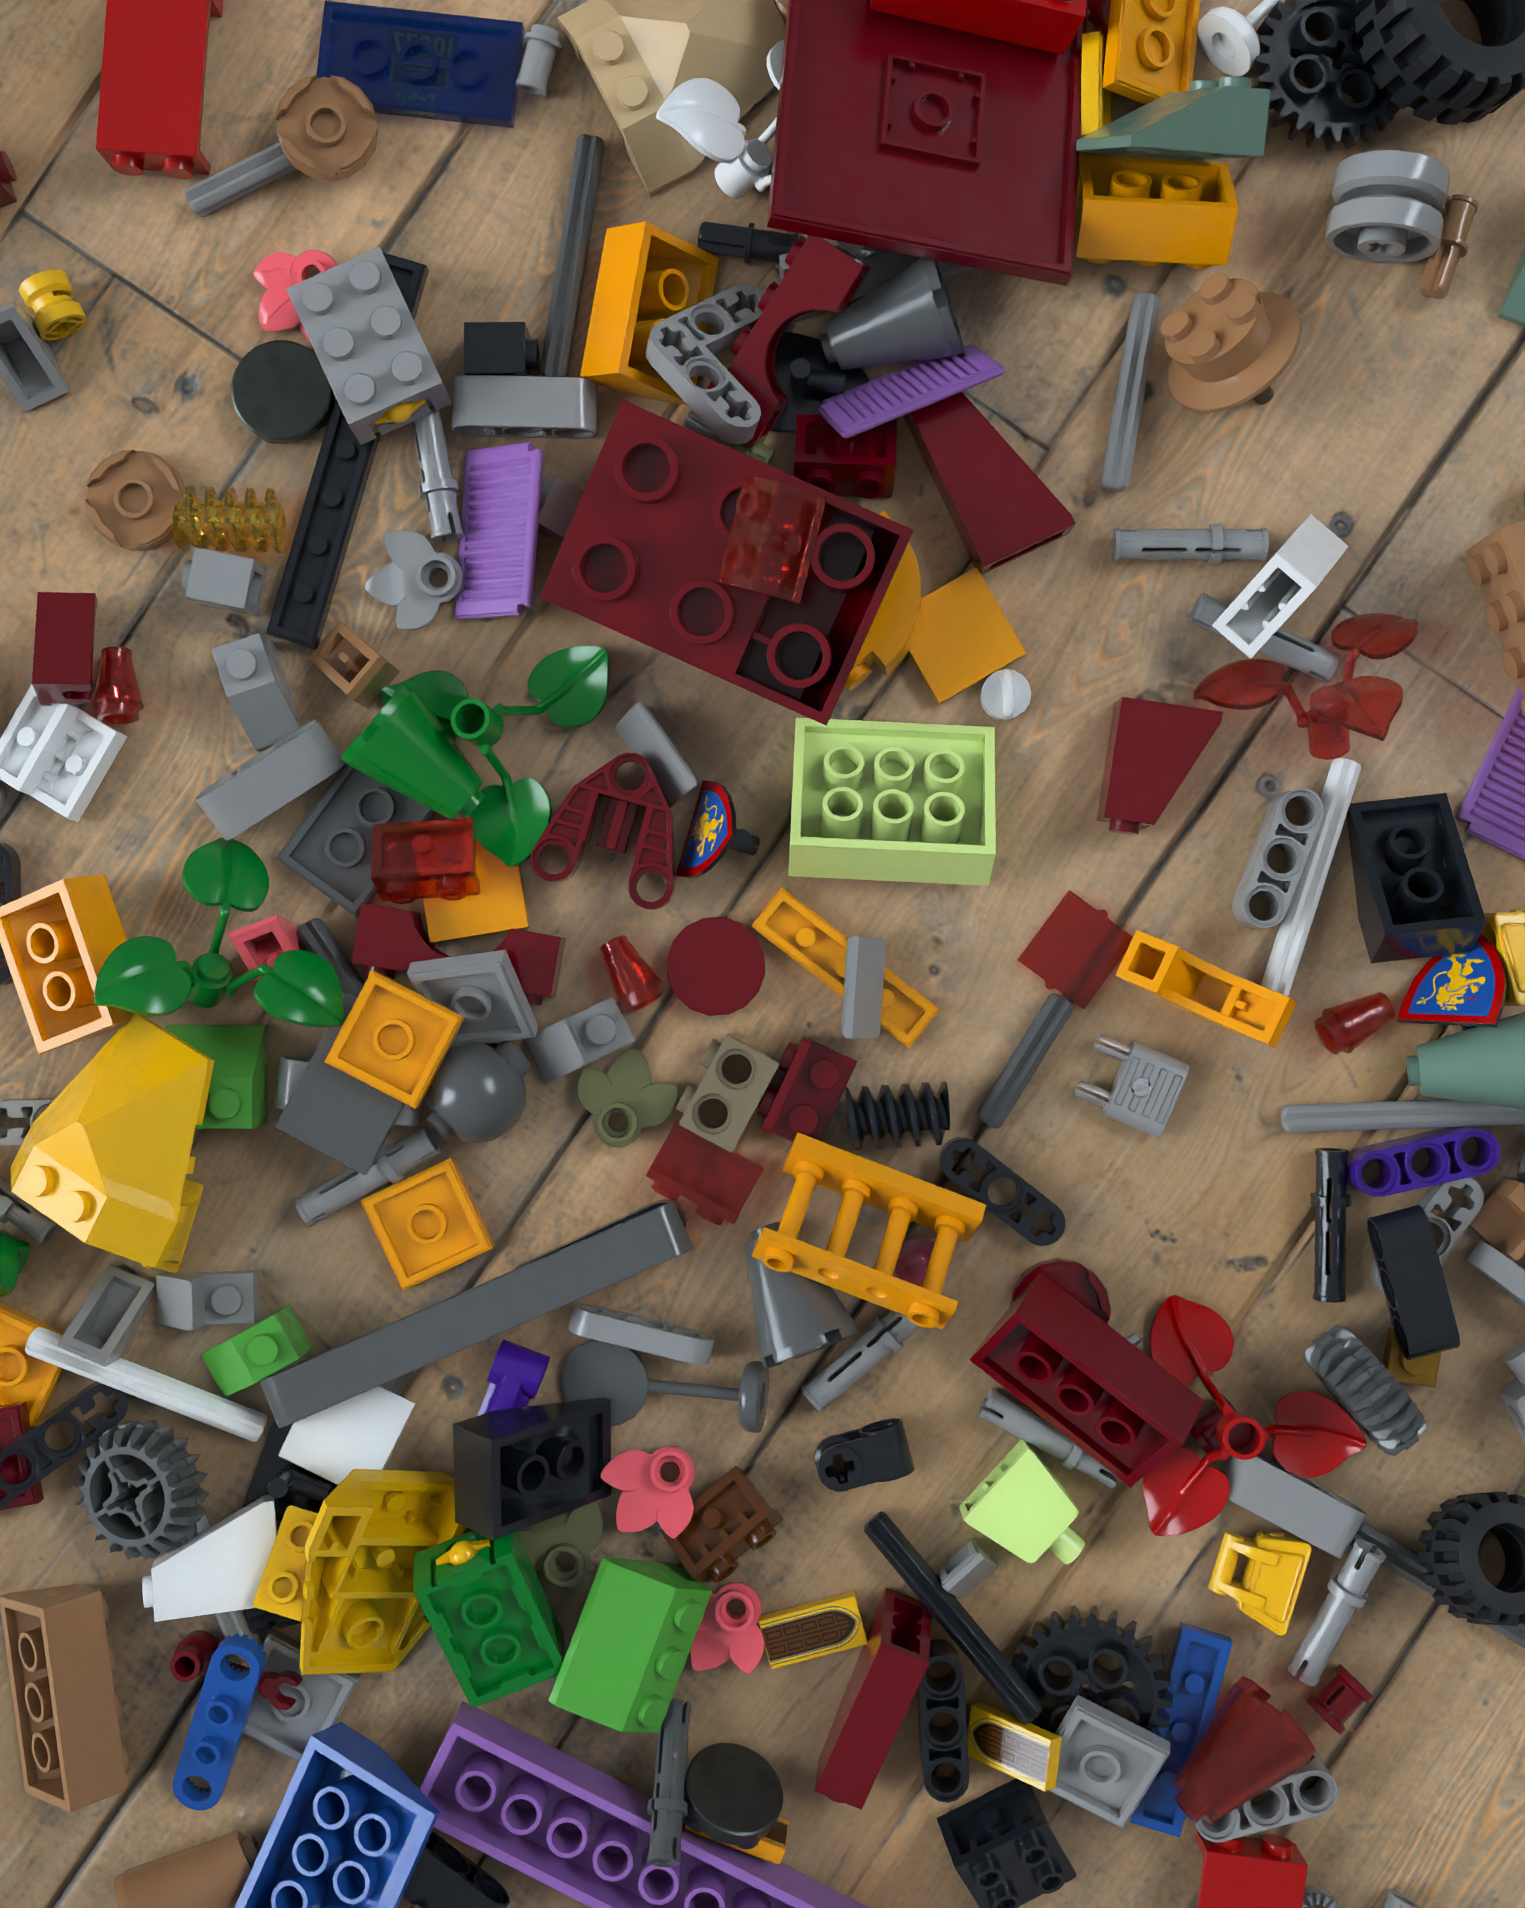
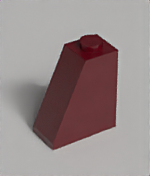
M1121 697L1117 700L1113 707L1096 821L1109 822V831L1128 835H1139L1140 827L1147 828L1155 825L1220 725L1223 712Z

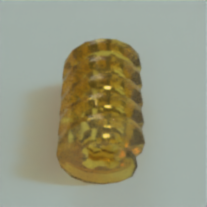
M187 486L183 500L177 502L173 511V537L179 550H187L191 544L194 548L206 550L212 544L217 551H227L231 544L236 551L246 552L251 547V544L256 552H267L271 545L277 553H283L285 549L286 518L281 503H278L274 489L267 488L263 503H259L254 488H247L243 502H238L233 487L226 488L223 501H218L214 487H206L203 501H198L194 486Z

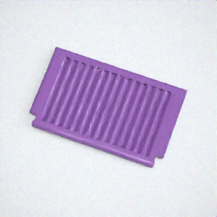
M969 344L964 346L965 352L954 357L918 361L847 390L843 394H837L825 399L818 411L842 438L847 439L999 377L1005 370L1002 365L975 345Z
M532 442L466 451L461 521L464 536L460 538L459 564L463 571L464 581L462 589L456 597L455 619L457 620L521 616L524 613L525 606L532 607L534 604L544 452L541 449H535Z
M1518 688L1456 818L1459 821L1468 822L1465 829L1466 833L1525 861V718L1521 710V700L1525 697L1522 690Z

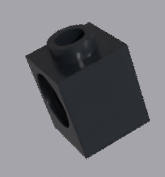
M464 322L465 375L531 376V370H539L538 339H531L525 322Z

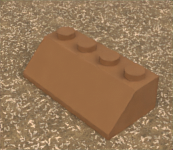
M74 1584L1 1595L0 1608L25 1793L71 1813L127 1790L125 1771L128 1769L129 1760L126 1749L120 1739L118 1722L122 1718V1708L118 1697L114 1693L112 1673L115 1670V1656L107 1641L105 1623L109 1619V1610L105 1598L101 1595V1590Z

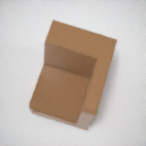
M1503 1177L1484 1198L1481 1210L1469 1226L1490 1246L1514 1261L1519 1260L1525 1254V1185L1522 1182Z

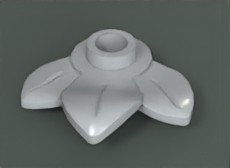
M404 530L388 532L383 536L384 544L393 562L386 564L373 574L365 583L364 588L379 602L397 607L396 622L399 629L414 630L422 628L434 620L442 603L453 600L460 593L464 581L462 568L450 555L436 553L424 535ZM437 571H445L448 575V580L442 587H434L431 583V578Z

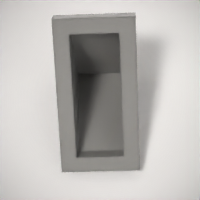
M13 302L0 308V376L23 411L27 412L68 393L69 386L48 341L40 337L33 322L34 319Z
M109 1265L59 1340L58 1347L104 1367L128 1354L155 1290V1283Z

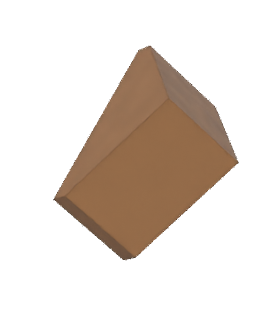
M341 621L308 658L345 694L367 709L381 695L380 690L388 686L400 672Z

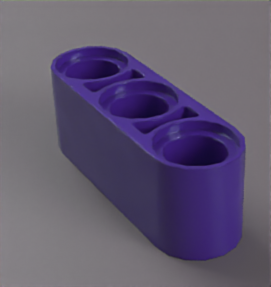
M1467 1126L1447 1127L1358 1147L1351 1150L1347 1156V1184L1371 1196L1381 1197L1481 1175L1491 1171L1497 1165L1500 1158V1145L1490 1132ZM1473 1137L1477 1142L1478 1151L1472 1160L1465 1162L1461 1156V1147L1468 1138ZM1425 1148L1429 1155L1428 1165L1423 1171L1415 1173L1411 1166V1159L1417 1150ZM1376 1159L1380 1165V1174L1374 1182L1365 1184L1362 1179L1363 1166L1367 1161Z

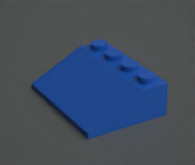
M342 1722L311 1735L234 1908H398L440 1812L390 1756L371 1740Z

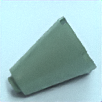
M1525 1012L1499 1019L1497 1027L1477 1026L1416 1045L1415 1055L1406 1056L1409 1086L1419 1085L1422 1096L1525 1110Z

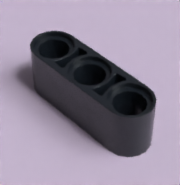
M1420 1205L1367 1218V1230L1396 1340L1403 1356L1407 1360H1412L1458 1348L1460 1345L1459 1332L1431 1226L1423 1208Z
M933 1639L930 1640L929 1665L917 1689L920 1763L925 1788L929 1795L937 1801L948 1803L962 1797L969 1785L965 1684L958 1651L946 1640ZM935 1662H947L952 1666L950 1672L943 1677H932L927 1673L929 1666ZM940 1712H947L955 1717L952 1723L945 1727H935L929 1721L935 1714ZM942 1763H951L957 1767L954 1773L946 1777H940L932 1773L934 1768Z
M433 1830L403 1894L404 1898L421 1908H506L510 1903L507 1891L495 1878Z

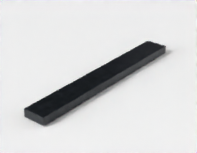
M383 253L408 309L415 320L429 270L424 264ZM336 397L266 634L270 637L315 650L320 643L381 436L377 432L375 433L376 439L360 445L349 427Z

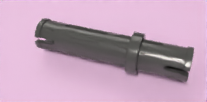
M671 1699L666 1717L658 1733L653 1797L647 1803V1814L651 1816L647 1863L650 1865L655 1864V1866L675 1867L681 1864V1831L683 1818L688 1815V1803L684 1801V1787L691 1704L689 1702L684 1703L683 1700Z

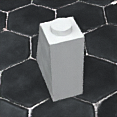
M1310 514L1212 626L1251 659L1317 588L1349 546Z
M270 1494L263 1495L184 1542L171 1552L154 1560L151 1575L143 1576L142 1578L144 1608L153 1607L154 1622L255 1608L253 1600L277 1536L275 1497Z

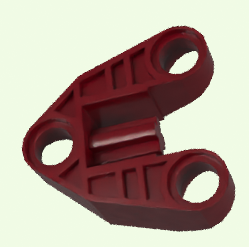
M624 753L618 755L573 786L531 852L530 862L534 872L546 881L559 883L572 877L579 867L586 844L590 843L602 797L609 798V803L596 846L625 854L638 807L644 808L646 812L633 854L635 860L629 877L628 891L636 905L644 909L656 910L666 906L675 894L674 816L650 764L644 757L636 753ZM628 762H635L641 765L645 772L643 784L633 791L622 789L616 780V773L619 767ZM552 845L563 847L569 857L566 869L558 874L547 873L542 868L540 862L543 851ZM650 872L661 875L666 884V891L663 897L654 902L643 900L637 891L639 879L644 874Z

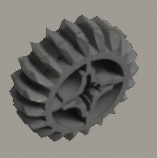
M1335 1325L1327 1332L1323 1331L1304 1351L1305 1361L1315 1373V1376L1337 1403L1352 1417L1358 1427L1384 1453L1396 1456L1404 1449L1408 1450L1419 1441V1437L1427 1430L1424 1415L1417 1408V1405L1409 1397L1408 1393L1396 1381V1378L1390 1374L1383 1363L1374 1356L1371 1350L1345 1327Z
M139 1420L128 1421L119 1427L115 1426L103 1432V1435L98 1437L99 1439L92 1442L90 1447L86 1449L87 1457L83 1458V1461L77 1465L83 1476L79 1477L74 1486L83 1491L84 1496L81 1497L76 1505L86 1507L89 1514L83 1524H94L98 1529L95 1541L108 1538L110 1553L124 1550L127 1559L138 1558L141 1555L145 1560L155 1558L164 1552L169 1553L181 1546V1542L191 1537L194 1531L198 1529L196 1523L207 1513L201 1503L205 1501L210 1493L200 1487V1482L204 1481L208 1473L197 1471L195 1466L201 1454L189 1455L186 1451L189 1438L174 1440L173 1426L159 1428L156 1420L144 1421L142 1423ZM144 1484H147L148 1487L143 1491L139 1492L138 1495L136 1491L141 1487L145 1486Z

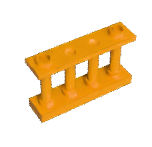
M797 1132L782 1168L783 1172L793 1175L796 1180L777 1232L766 1227L763 1228L751 1257L762 1260L765 1266L774 1271L796 1273L905 1315L912 1323L920 1327H936L943 1330L955 1313L959 1302L941 1295L956 1241L960 1239L969 1242L982 1222L986 1204ZM818 1185L840 1193L843 1197L826 1250L797 1240L814 1187ZM865 1203L887 1211L890 1215L874 1268L845 1258L861 1206ZM912 1221L934 1229L937 1233L922 1287L893 1276L909 1222Z

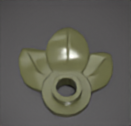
M633 1048L619 1056L610 1066L607 1074L590 1067H584L580 1074L577 1088L580 1103L594 1116L593 1126L598 1138L609 1146L624 1147L633 1143L639 1137L643 1128L662 1124L669 1117L678 1097L677 1085L672 1083H651L652 1077L648 1063L638 1049ZM621 1112L626 1115L628 1119L626 1129L617 1131L611 1127L610 1117L613 1113Z
M595 1501L528 1527L529 1529L517 1531L534 1570L542 1572L546 1580L556 1587L571 1588L580 1584L589 1572L591 1564L590 1553L598 1546L603 1537V1515L600 1506ZM562 1553H568L573 1556L575 1565L570 1568H563L559 1565L557 1557Z

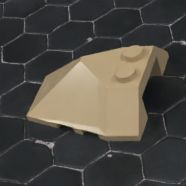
M589 0L557 17L558 23L580 65L586 64L624 137L627 154L649 196L694 174L705 162L704 158L706 156L694 148L674 128L655 118L658 109L675 88L694 78H707L719 83L734 96L739 105L740 118L738 123L756 104L759 106L776 88L768 73L766 65L767 56L777 42L784 40L786 24L773 0Z

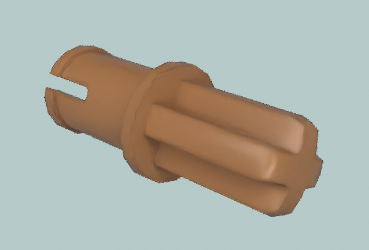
M1454 194L1452 197H1447L1442 215L1444 224L1441 245L1434 255L1429 256L1420 282V291L1425 297L1443 299L1447 296L1459 259L1467 254L1469 247L1466 239L1474 215L1479 207L1478 202L1470 196Z

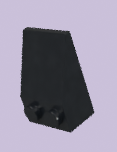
M1441 793L1350 803L1346 816L1358 919L1370 962L1380 963L1470 952L1486 927L1487 922L1447 794Z
M603 1397L494 1410L454 1423L455 1522L487 1538L496 1540L610 1496L611 1486L601 1478L603 1469L611 1461L610 1400Z

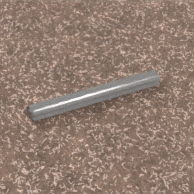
M1451 1099L1298 1104L1282 1107L1281 1124L1283 1130L1289 1133L1525 1124V1110Z

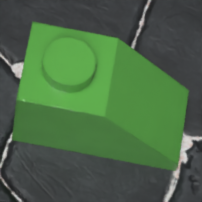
M287 1305L200 1355L224 1397H227L297 1361L310 1351L313 1346L290 1305Z

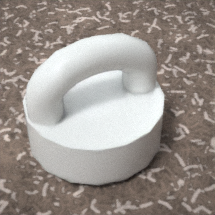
M1010 669L999 670L990 675L982 685L980 692L981 705L986 713L994 719L1002 721L1012 720L1021 715L1028 707L1031 699V689L1026 678L1017 671Z

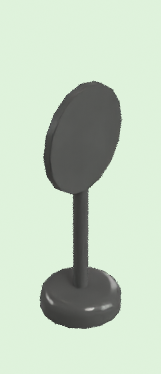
M592 1339L577 1347L567 1359L561 1381L564 1397L567 1402L603 1397L609 1399L611 1402V1426L621 1425L634 1418L646 1403L648 1392L738 1401V1418L742 1429L747 1432L760 1433L764 1425L768 1403L769 1369H764L762 1361L748 1363L742 1374L740 1388L651 1380L648 1377L645 1364L639 1354L633 1349Z

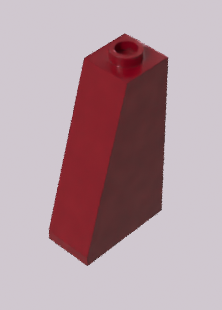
M963 392L903 415L974 567L978 568L981 575L1070 533L1076 524L1071 513Z
M886 1588L867 1634V1644L863 1645L818 1760L814 1791L827 1796L834 1802L846 1803L862 1810L929 1665L932 1614L921 1601Z

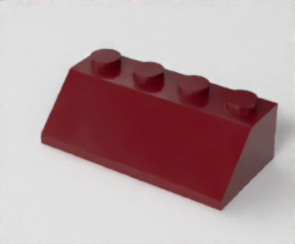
M1042 1273L1013 1301L969 1359L1130 1488L1185 1442L1205 1402L1181 1381L1172 1376Z

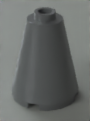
M920 258L851 304L843 313H838L826 321L827 332L820 335V340L829 364L838 362L841 370L844 371L954 357L965 352L956 317L954 318L950 305L951 301L937 261Z
M774 1222L752 1231L751 1234L754 1240L745 1245L760 1360L764 1369L780 1365L782 1361L791 1357L800 1358L847 1339L846 1337L858 1334L855 1322L832 1287L793 1272L774 1271L765 1266L762 1260L751 1257L763 1228L766 1227L777 1232L780 1226L779 1222Z

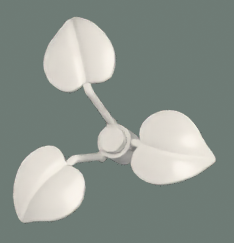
M780 40L771 48L766 64L769 76L778 90H780L784 40ZM694 78L682 83L664 100L655 118L674 128L699 152L710 159L720 162L715 168V179L725 194L739 199L744 197L754 187L759 192H763L771 185V175L767 174L770 171L772 155L766 144L776 132L777 117L758 139L744 140L746 128L738 123L740 108L736 99L722 85L707 78ZM836 241L855 257L863 249L861 245Z

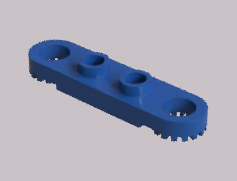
M239 1633L234 1634L233 1637L229 1635L225 1640H222L212 1655L172 1785L176 1798L190 1809H210L221 1798L227 1786V1781L259 1687L260 1678L266 1665V1653L262 1652L263 1646L261 1644L257 1645L255 1638L250 1640L248 1635L245 1634L242 1637L239 1636ZM237 1654L247 1660L250 1668L248 1671L247 1668L243 1669L242 1672L241 1668H238L237 1671L234 1670V1665L229 1666L231 1662L227 1661V1655ZM190 1776L204 1778L211 1786L210 1791L209 1788L205 1789L204 1792L203 1788H200L199 1791L196 1790L198 1786L192 1787L193 1782L189 1781Z

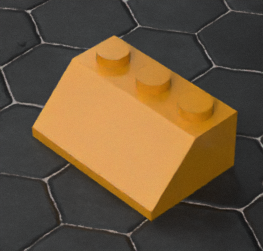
M1079 155L1074 235L1076 258H1084L1089 262L1097 264L1108 263L1112 260H1129L1150 267L1158 266L1162 262L1182 263L1193 269H1207L1212 265L1227 266L1239 211L1228 163Z
M647 221L607 228L580 378L595 381L598 385L616 393L687 405L646 359L645 350L653 326L713 296L719 258ZM701 322L696 324L699 330L706 333L708 323ZM698 376L691 377V381L697 385Z
M104 874L62 879L0 907V943L38 1054L120 1029L134 1014L116 1007L95 1005L93 1000L96 981L104 962L120 944L127 941Z

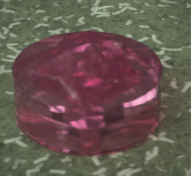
M911 1236L904 1239L895 1267V1271L900 1279L922 1287L935 1243L932 1239L925 1236Z

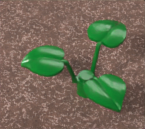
M581 645L559 650L543 658L534 667L528 679L530 694L541 702L535 706H504L498 703L491 708L478 699L469 698L468 691L459 678L449 672L440 670L423 672L403 682L385 686L380 690L385 706L407 682L416 689L454 742H456L457 736L474 746L479 747V752L487 758L500 776L503 786L489 785L480 791L485 797L470 813V825L479 843L509 867L518 866L531 857L535 844L551 822L552 807L547 791L537 780L524 778L512 784L510 774L493 752L492 746L500 740L504 732L502 718L504 716L540 715L547 710L550 719L558 726L578 728L589 724L601 713L608 697L610 656L607 650L602 647Z
M224 838L207 843L193 851L187 858L182 872L184 888L194 900L206 906L221 905L208 953L196 958L190 968L187 961L176 962L175 950L168 941L152 936L131 938L120 944L104 962L96 981L93 997L95 1005L116 1007L140 1015L162 1016L176 1012L183 1007L187 999L194 1005L202 1008L214 1007L223 1000L225 993L234 995L237 988L262 976L255 985L254 997L259 1005L272 1016L293 1024L318 1028L341 1026L345 1018L340 983L335 970L324 958L315 953L304 950L285 951L278 955L273 968L266 964H261L236 979H232L233 969L231 964L223 955L219 954L230 914V907L244 912L257 910L267 896L269 876L263 861L250 847L237 840L230 839L226 841Z

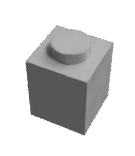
M195 547L192 560H187L183 569L182 587L186 590L185 597L200 606L257 617L267 568L255 559Z

